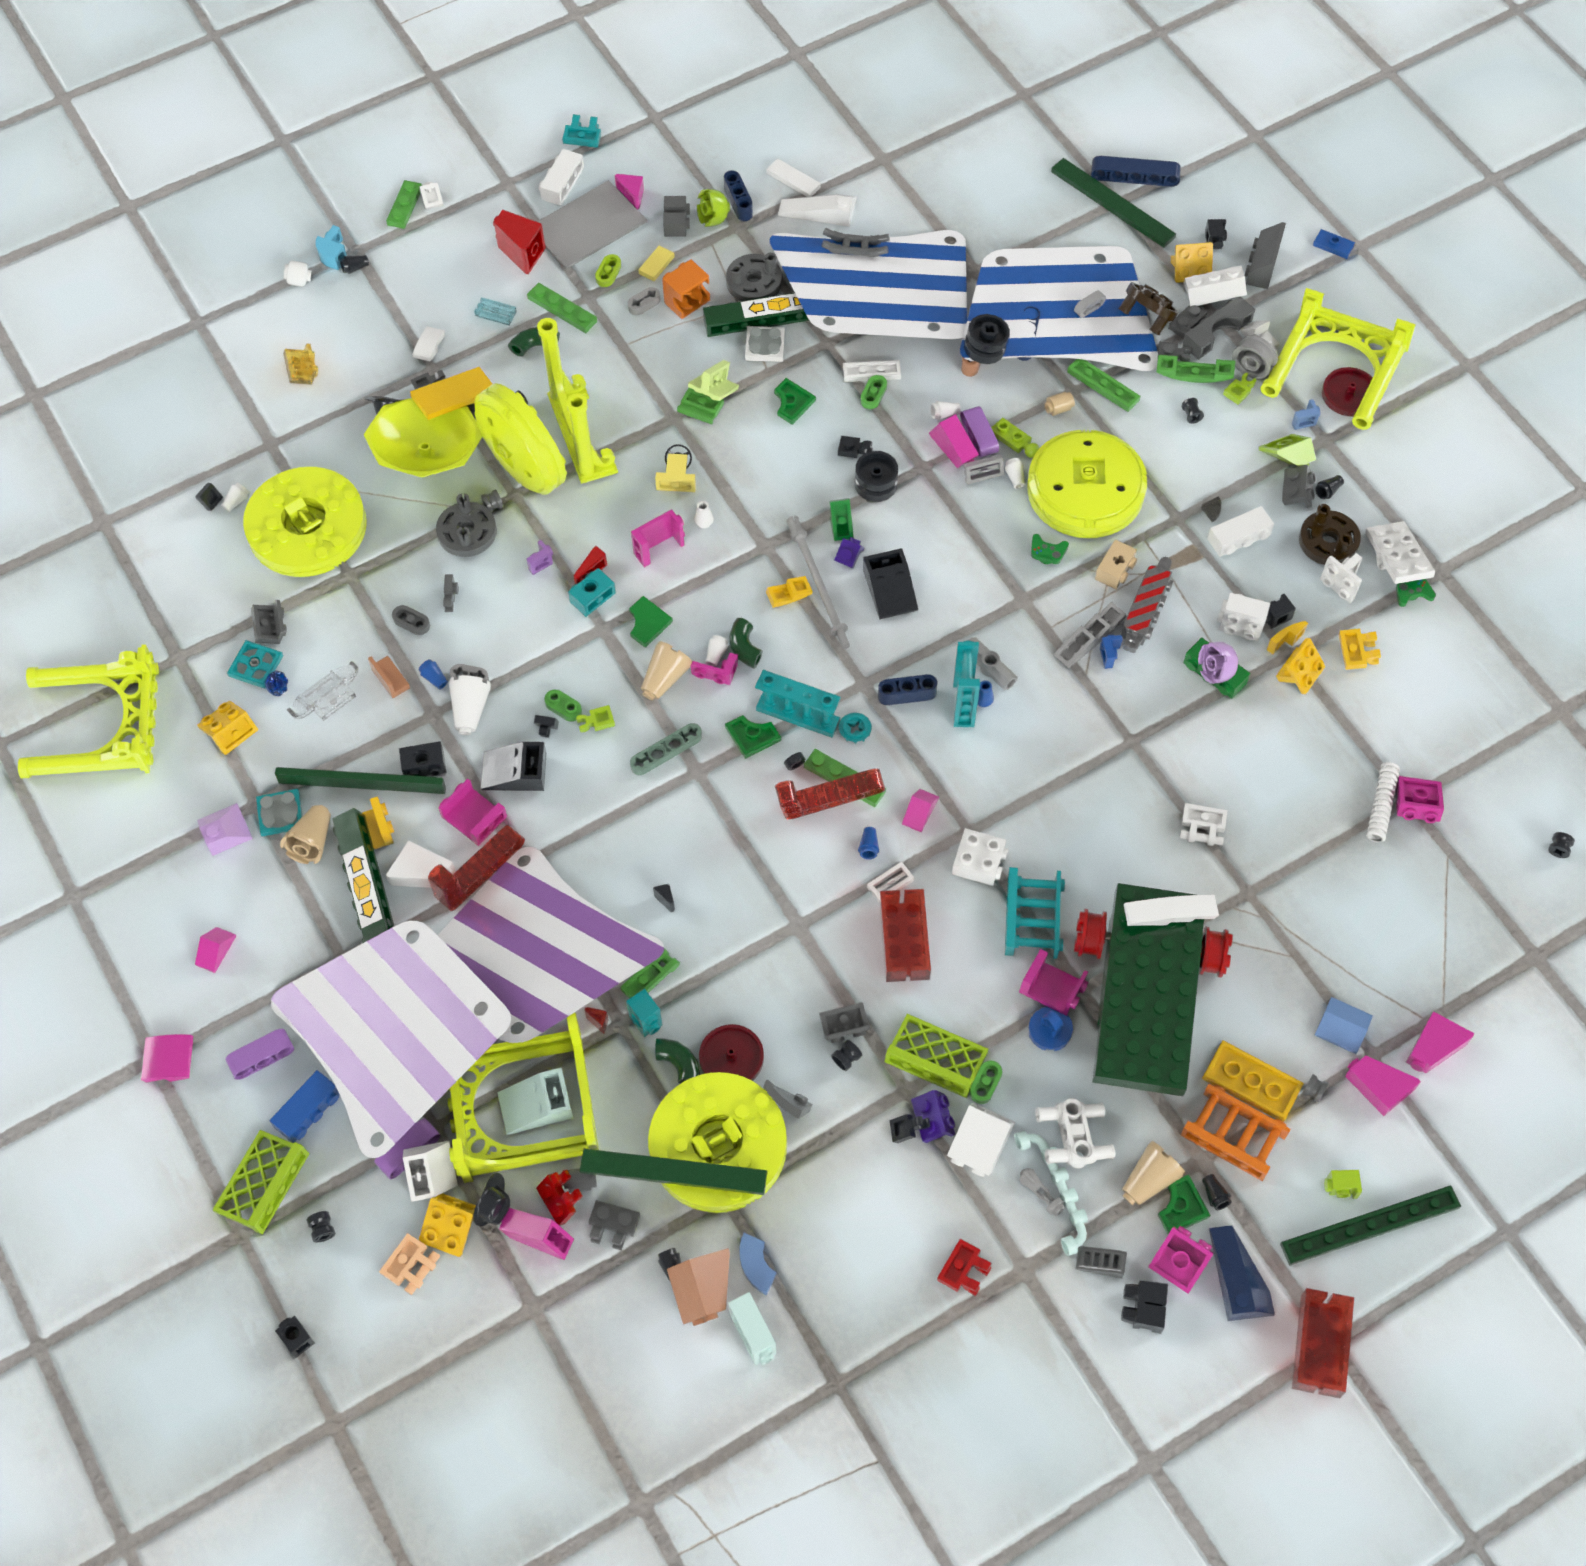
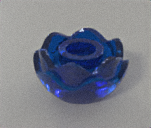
M276 670L268 674L265 680V687L270 694L281 696L287 691L288 678L283 672Z

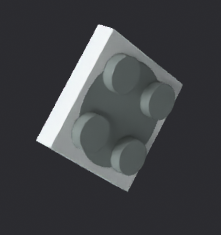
M747 326L745 361L783 362L785 327Z

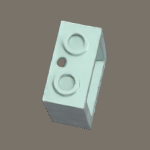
M750 1292L728 1302L729 1315L754 1364L761 1363V1365L772 1361L774 1359L773 1356L776 1355V1342Z

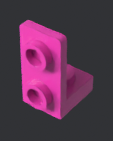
M729 653L727 660H723L721 669L692 661L691 673L700 679L706 678L718 684L730 685L738 667V655Z

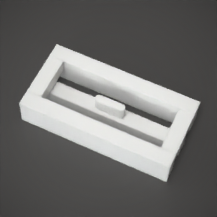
M900 862L868 883L867 889L871 890L872 895L877 898L880 904L912 883L915 877ZM899 871H903L901 874H899L895 878H892L883 886L879 887L878 889L875 888L876 886H878L891 876L895 875ZM893 886L892 888H890L889 890H887V891L884 892L883 894H880V893H882L883 891H885L886 889H888L889 887Z

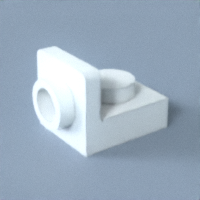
M426 182L420 186V194L422 195L426 210L443 206L438 183Z

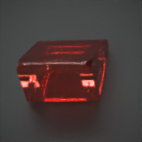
M585 1007L586 1019L605 1034L609 1021L607 1012L605 1010Z

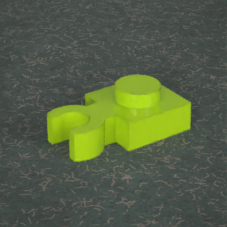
M1244 373L1241 381L1235 379L1224 390L1223 395L1239 405L1250 394L1251 388L1255 386L1256 378L1252 381H1247L1248 373Z
M609 705L589 710L590 716L579 715L576 717L577 723L585 722L584 725L579 726L580 732H586L590 727H594L595 731L615 726Z

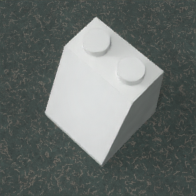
M973 1103L969 1105L947 1156L952 1158V1163L963 1167L965 1164L972 1167L973 1173L982 1177L985 1174L989 1176L998 1161L1015 1122Z

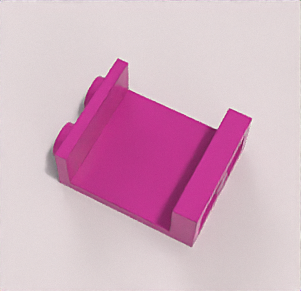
M672 509L631 531L633 553L643 567L651 564L649 549L673 536L681 547L684 546V521Z
M469 779L464 783H460L455 788L454 793L449 798H445L438 807L441 817L477 846L507 818L505 807L499 802L493 805L473 789Z
M1040 949L1022 981L1019 993L1067 1016L1071 1008L1076 1009L1080 997H1078L1079 993L1084 994L1089 984L1086 981L1088 971L1084 970L1082 976L1078 979L1045 963L1048 952Z

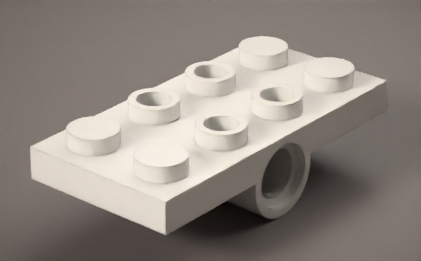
M1405 521L1366 528L1365 534L1376 551L1378 568L1380 570L1387 569L1395 584L1434 577V568Z

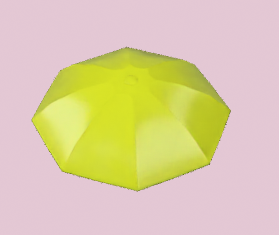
M412 398L383 405L363 434L379 465L421 478L464 466L483 437L475 418L467 406L428 420Z

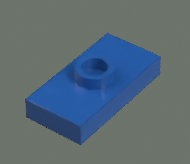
M1323 229L1320 230L1313 243V246L1345 259L1349 257L1355 245V242Z

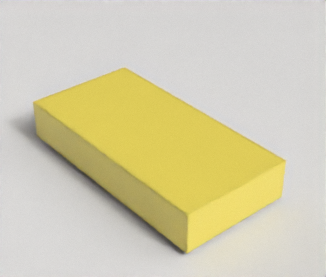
M658 246L639 268V274L655 281L675 257L674 252Z

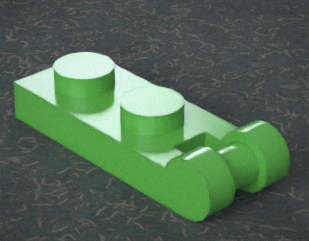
M664 948V952L657 960L632 975L620 989L629 999L643 989H646L649 993L669 973L675 971L680 962L676 958H671L669 952ZM664 962L666 965L662 968L659 963Z

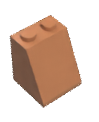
M729 1248L689 1259L667 1269L683 1325L690 1322L693 1323V1326L718 1318L717 1313L726 1310Z

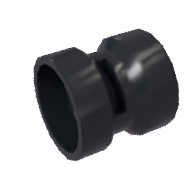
M846 1040L842 1044V1048L836 1050L831 1057L838 1067L843 1071H847L852 1067V1062L858 1061L863 1054L852 1041Z
M328 1211L314 1213L306 1219L308 1227L312 1228L311 1237L315 1243L327 1241L336 1234L334 1227L329 1223L331 1217Z

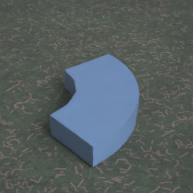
M743 1233L739 1250L742 1269L751 1285L767 1296L777 1274L764 1260L765 1242Z

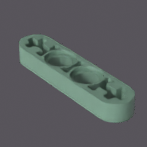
M695 723L687 724L637 753L630 760L632 772L636 775L646 774L699 743L702 739L701 727ZM692 731L693 733H696V736H693L692 734L689 735V732ZM673 740H678L681 743L677 748H672L669 744ZM659 750L663 752V755L660 758H654L652 753ZM636 763H643V767H640L639 765L636 766Z

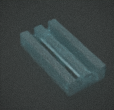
M482 297L477 305V309L475 308L474 310L477 317L509 326L517 312L515 306Z

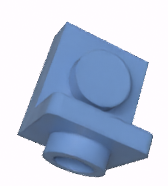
M1314 399L1309 400L1306 410L1302 409L1295 412L1292 421L1294 430L1317 424L1321 412Z

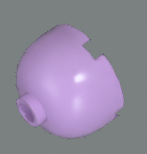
M1211 642L1203 645L1198 657V664H1202L1203 671H1200L1202 677L1210 684L1222 683L1232 678L1238 668V657L1233 647L1224 642Z

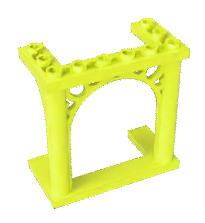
M576 1012L567 1017L569 1031L536 1036L525 1042L493 1044L467 1070L476 1075V1081L468 1083L461 1076L448 1089L451 1092V1098H447L448 1108L450 1112L453 1111L454 1119L450 1120L451 1131L456 1133V1139L452 1140L453 1148H449V1155L454 1169H456L457 1176H461L464 1183L473 1182V1176L579 1157L583 1154V1148L599 1150L583 1044ZM574 1051L585 1134L523 1146H509L492 1140L481 1130L474 1115V1099L478 1087L489 1073L507 1063ZM475 1066H479V1068L485 1066V1070L479 1072ZM461 1085L465 1088H470L469 1095H464L466 1094L464 1088L461 1087ZM467 1110L471 1111L469 1115L465 1114ZM471 1129L476 1131V1135L471 1137V1132L469 1131ZM478 1140H484L485 1146L483 1150L473 1153L471 1151L472 1145ZM490 1147H495L497 1149V1152L490 1151L491 1154L487 1155L490 1150Z

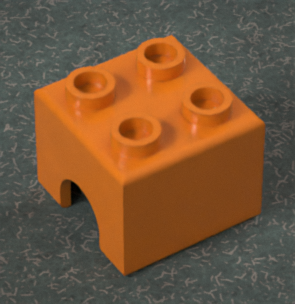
M692 259L686 263H681L678 268L672 272H667L663 276L664 303L681 319L710 301V293L702 284L703 282L709 284V275Z

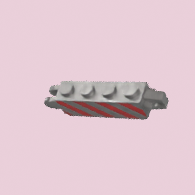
M1166 556L1160 559L1158 566L1152 565L1147 568L1125 619L1121 635L1125 639L1123 649L1135 653L1140 645L1143 646L1145 639H1150L1154 629L1151 627L1152 623H1157L1160 615L1158 609L1159 607L1163 608L1167 598L1164 594L1166 591L1170 592L1173 585V580H1170L1172 561Z

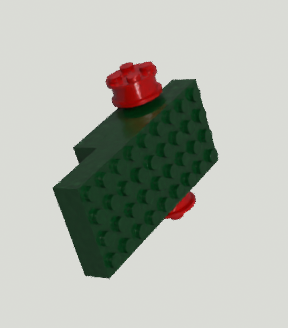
M1118 883L1115 889L1113 911L1109 920L1108 932H1106V911H1103L1102 914L1090 913L1085 908L1084 912L1080 911L1076 931L1078 932L1074 943V952H1078L1079 957L1082 954L1095 955L1096 959L1100 960L1105 940L1107 941L1097 1021L1099 1029L1092 1083L1184 1096L1188 1083L1198 975L1208 972L1215 973L1217 977L1222 978L1223 974H1226L1231 961V955H1228V950L1232 946L1233 934H1230L1227 929H1224L1223 932L1211 931L1210 927L1205 926L1203 931L1204 919H1194L1191 922H1171L1168 925L1128 926L1124 904L1148 899L1196 894Z

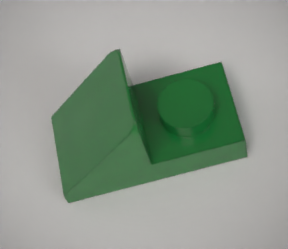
M850 499L829 501L830 523L834 541L843 540V538L846 540L850 539V537L854 538Z

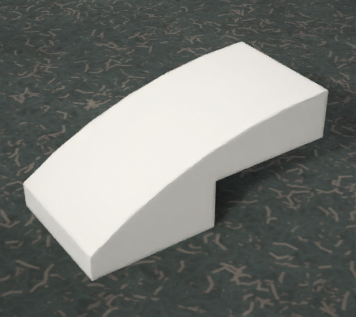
M427 326L415 346L412 354L413 358L431 361L438 352L437 346L445 337V330Z

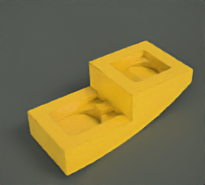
M806 576L787 579L786 584L771 586L766 589V594L772 608L801 600L813 592Z
M1301 621L1279 631L1270 639L1267 651L1274 654L1285 642L1293 646L1305 633L1308 622Z

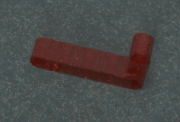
M874 768L797 791L792 780L782 781L775 785V790L785 818L795 819L880 794L885 791V785L880 769Z
M506 825L454 874L448 871L442 864L435 866L428 875L434 897L450 911H454L523 846L525 838L510 825Z

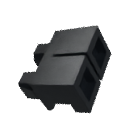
M1139 1281L1138 1285L1125 1284L1123 1299L1134 1300L1135 1308L1123 1306L1121 1321L1133 1324L1134 1329L1143 1328L1161 1334L1165 1327L1168 1284Z

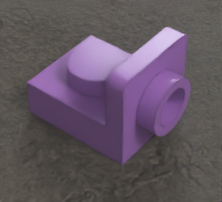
M542 540L538 541L539 552H535L526 558L528 569L532 575L553 564V551Z

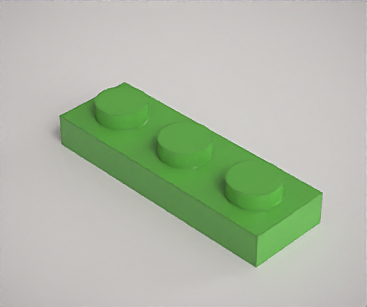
M404 180L386 220L387 226L405 229L420 196V186H422V183Z

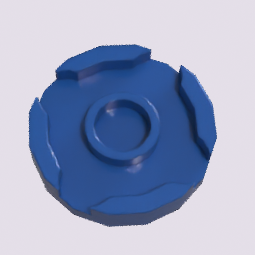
M1050 1007L1041 1008L1030 1018L1028 1027L1029 1038L1041 1050L1058 1051L1064 1048L1071 1040L1073 1032L1072 1020L1068 1015L1066 1016Z

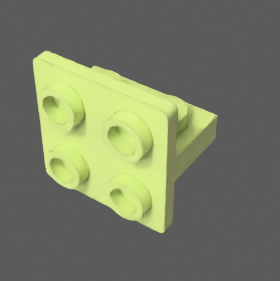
M722 360L705 370L702 375L688 383V387L694 389L695 392L703 393L716 401H720L738 390L739 385L727 380L730 362Z

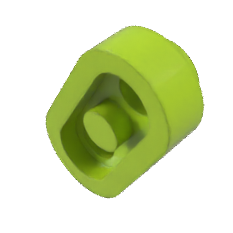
M609 254L603 258L595 273L596 283L599 286L609 287L614 283L621 269V259L619 256Z

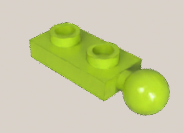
M1003 417L991 427L995 437L1018 454L1024 449L1026 456L1033 458L1040 448L1036 443H1031L1032 437Z

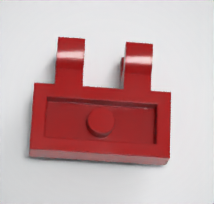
M567 1169L563 1170L561 1174L555 1172L547 1175L536 1187L546 1207L559 1226L566 1224L576 1213L573 1205L583 1197L579 1189H575L571 1194L569 1191L565 1192L562 1186L571 1178Z
M959 1239L937 1277V1281L956 1292L962 1286L966 1291L976 1296L980 1290V1282L969 1278L967 1275L971 1268L975 1267L980 1273L988 1276L992 1269L990 1267L992 1263L979 1257L981 1253L979 1248Z

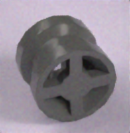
M496 489L491 494L481 495L484 506L491 513L496 508H503L502 500Z
M1313 1074L1302 1094L1310 1095L1316 1102H1319L1329 1083L1318 1080L1317 1076Z

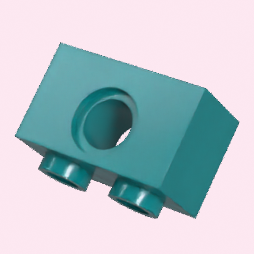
M597 568L594 572L588 573L580 583L571 587L570 591H568L570 603L587 617L616 594L615 583Z
M643 989L626 1001L629 1018L644 1037L649 1034L653 1035L660 1030L662 1026L660 1008L646 989Z

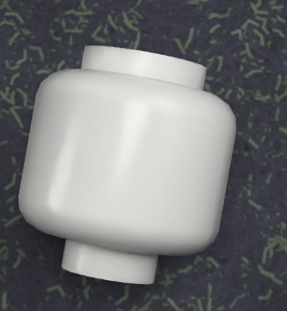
M291 260L289 264H285L283 279H286L289 285L304 287L306 281L310 282L312 270H308L307 263Z

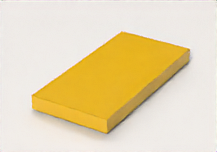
M476 367L410 391V396L429 420L473 404L475 397L493 383L480 367Z
M1224 1040L1219 1045L1202 1077L1206 1082L1220 1086L1225 1092L1283 1122L1304 1085L1303 1082Z

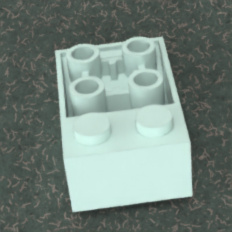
M562 1068L538 1073L497 1092L507 1135L573 1119Z

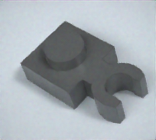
M1159 341L1158 355L1178 356L1180 361L1190 362L1191 347L1178 348L1177 343Z
M445 574L443 599L445 612H453L455 594L459 592L458 582L454 581L453 574Z

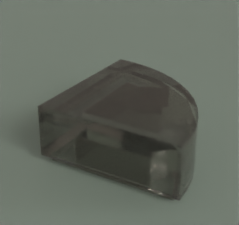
M1219 496L1201 506V509L1211 522H1214L1221 512Z

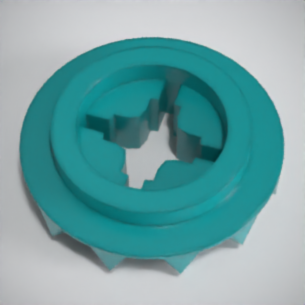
M849 713L840 720L838 730L841 737L845 738L847 742L852 741L856 744L859 741L864 742L868 736L870 737L872 724L869 718L861 713ZM859 723V731L856 730L851 733V727H855Z

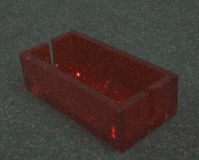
M924 889L904 890L903 903H899L900 890L880 891V914L886 982L906 981V977H910V981L930 980L931 963Z
M1306 1288L1301 1294L1292 1389L1314 1393L1319 1389L1318 1394L1341 1398L1346 1393L1354 1297L1332 1293L1326 1304L1323 1302L1328 1297V1292Z

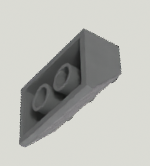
M1281 222L1263 229L1260 232L1259 238L1255 237L1252 248L1256 250L1255 252L1251 251L1248 261L1252 264L1251 266L1247 265L1244 275L1248 277L1246 285L1268 289L1286 223Z

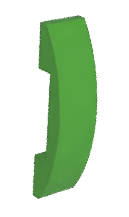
M1158 355L1156 372L1172 379L1194 383H1212L1234 378L1236 362L1234 360L1216 359V364L1182 362L1177 361L1178 356Z

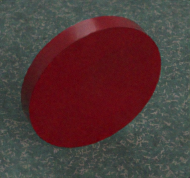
M1343 367L1336 369L1326 377L1323 383V400L1334 412L1354 417L1373 377L1358 368Z
M728 1024L717 1027L708 1033L701 1043L699 1050L700 1067L703 1074L731 1073L753 1081L759 1075L764 1063L762 1043L753 1031L744 1026Z

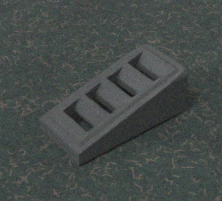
M1079 1246L1075 1270L1122 1279L1125 1272L1127 1252ZM1085 1253L1090 1254L1088 1265H1084ZM1095 1255L1099 1256L1098 1266H1093ZM1104 1257L1109 1258L1107 1267H1103ZM1114 1259L1118 1260L1117 1268H1113Z

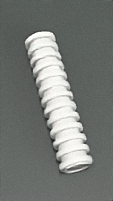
M1386 762L1381 764L1379 781L1377 782L1374 803L1372 805V815L1370 816L1368 832L1366 834L1367 838L1373 842H1383L1386 839L1389 818L1391 816L1390 812L1392 810L1391 806L1393 805L1397 778L1400 767L1395 763Z

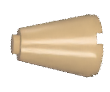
M659 641L655 646L641 687L642 695L652 701L653 699H659L691 667L692 660L683 652L673 650V646Z
M312 806L283 836L280 846L281 848L285 847L288 857L302 864H308L309 861H315L314 864L320 861L331 814L325 806Z
M1151 1141L1123 1186L1122 1190L1125 1193L1122 1196L1131 1205L1134 1203L1140 1205L1183 1177L1185 1171L1171 1155L1168 1156L1161 1146Z

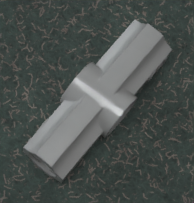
M976 637L970 638V641L979 642L977 665L980 667L981 673L991 677L1003 690H1009L1013 687L1018 677L1000 661L998 653L989 650Z

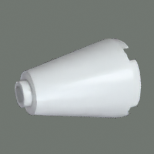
M462 675L459 676L458 680H454V677L450 678L449 687L454 726L459 731V734L471 735V732L476 731L491 689V683L488 680L486 684L482 682L483 678Z

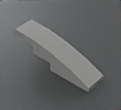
M1110 602L1099 615L1096 613L1084 627L1081 625L1053 655L1067 668H1070L1101 642L1102 637L1108 636L1127 617L1126 614L1113 602Z

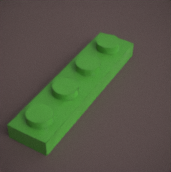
M539 282L527 293V298L584 333H587L597 323L595 315Z
M1076 359L1067 369V373L1127 412L1140 401V395L1086 360Z
M817 749L813 750L804 763V768L873 807L877 806L886 793L884 786Z

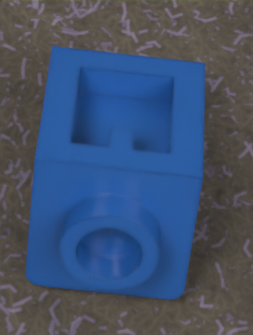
M1122 635L1102 637L1099 649L1105 669L1113 668L1114 662L1118 657L1117 649H1120L1122 644Z

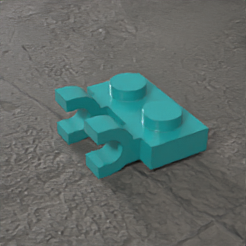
M573 114L571 125H565L562 138L563 144L598 148L601 138V129H599V124H597L598 117L591 116L589 127H581L580 115Z

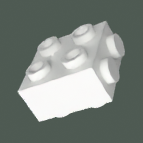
M1230 593L1228 600H1223L1217 622L1221 623L1219 631L1229 635L1241 636L1247 640L1259 641L1270 603L1264 602L1261 599L1245 597L1242 594Z
M965 828L953 864L952 875L994 886L995 879L1000 880L1002 874L1001 860L1006 861L1009 849L1005 848L1006 840Z

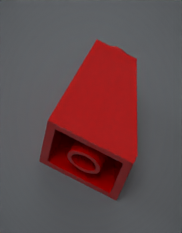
M502 209L493 221L498 248L525 274L529 275L546 249L542 224Z

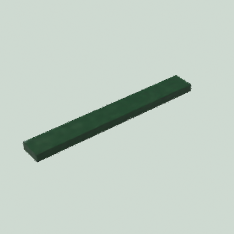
M1062 158L1052 167L1051 172L1161 247L1165 248L1176 238V233L1065 158Z
M277 767L275 769V776L279 784L445 794L446 785L442 777Z
M583 1148L579 1170L580 1173L758 1195L765 1194L768 1174L767 1170L585 1148Z
M1450 1185L1282 1241L1280 1246L1289 1266L1460 1209L1461 1204Z

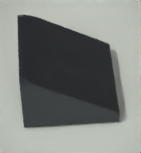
M664 884L653 887L655 898L670 912H674L675 907L670 885Z

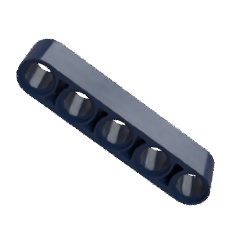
M1096 156L1092 160L1091 176L1098 181L1174 187L1180 183L1181 166L1174 161Z

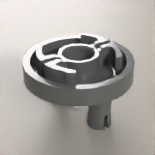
M771 252L766 255L747 254L735 259L729 265L726 272V285L730 294L739 301L777 295L782 285V272L776 263V254ZM750 278L760 279L757 282L748 281Z
M465 493L464 499L462 494H459L456 498L457 504L444 510L437 520L436 533L438 541L443 549L452 555L459 557L475 556L487 550L494 542L497 534L495 518L488 508L479 503L470 502L469 496ZM467 527H471L474 530L470 532Z

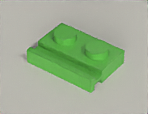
M688 388L681 400V404L677 407V412L712 425L724 405V399L716 401L703 393H697L694 389Z

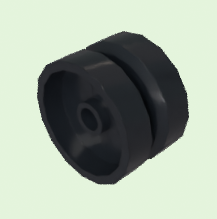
M982 314L973 318L969 323L964 341L966 354L972 360L981 364H993L1001 360L1005 354L1010 337L1008 324L1002 318L991 314Z
M870 451L863 454L858 459L855 467V488L857 493L862 498L871 502H881L893 496L898 483V464L895 458L883 451Z

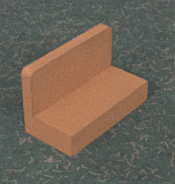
M372 656L368 658L371 670L392 698L410 689L409 683L389 656L384 657L378 662H375Z

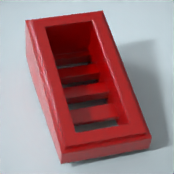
M595 546L574 574L575 584L585 579L588 573L594 572L597 568L602 570L607 566L606 553L598 546Z

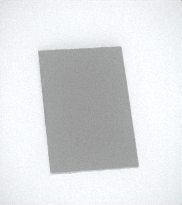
M608 180L537 222L542 224L545 247L565 269H568L647 223V219Z

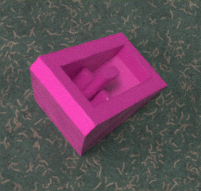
M616 174V188L637 210L640 209L644 192L643 176Z
M919 789L911 797L902 824L922 832L939 800V796Z
M215 927L202 935L199 941L195 965L216 973L235 940L236 934Z

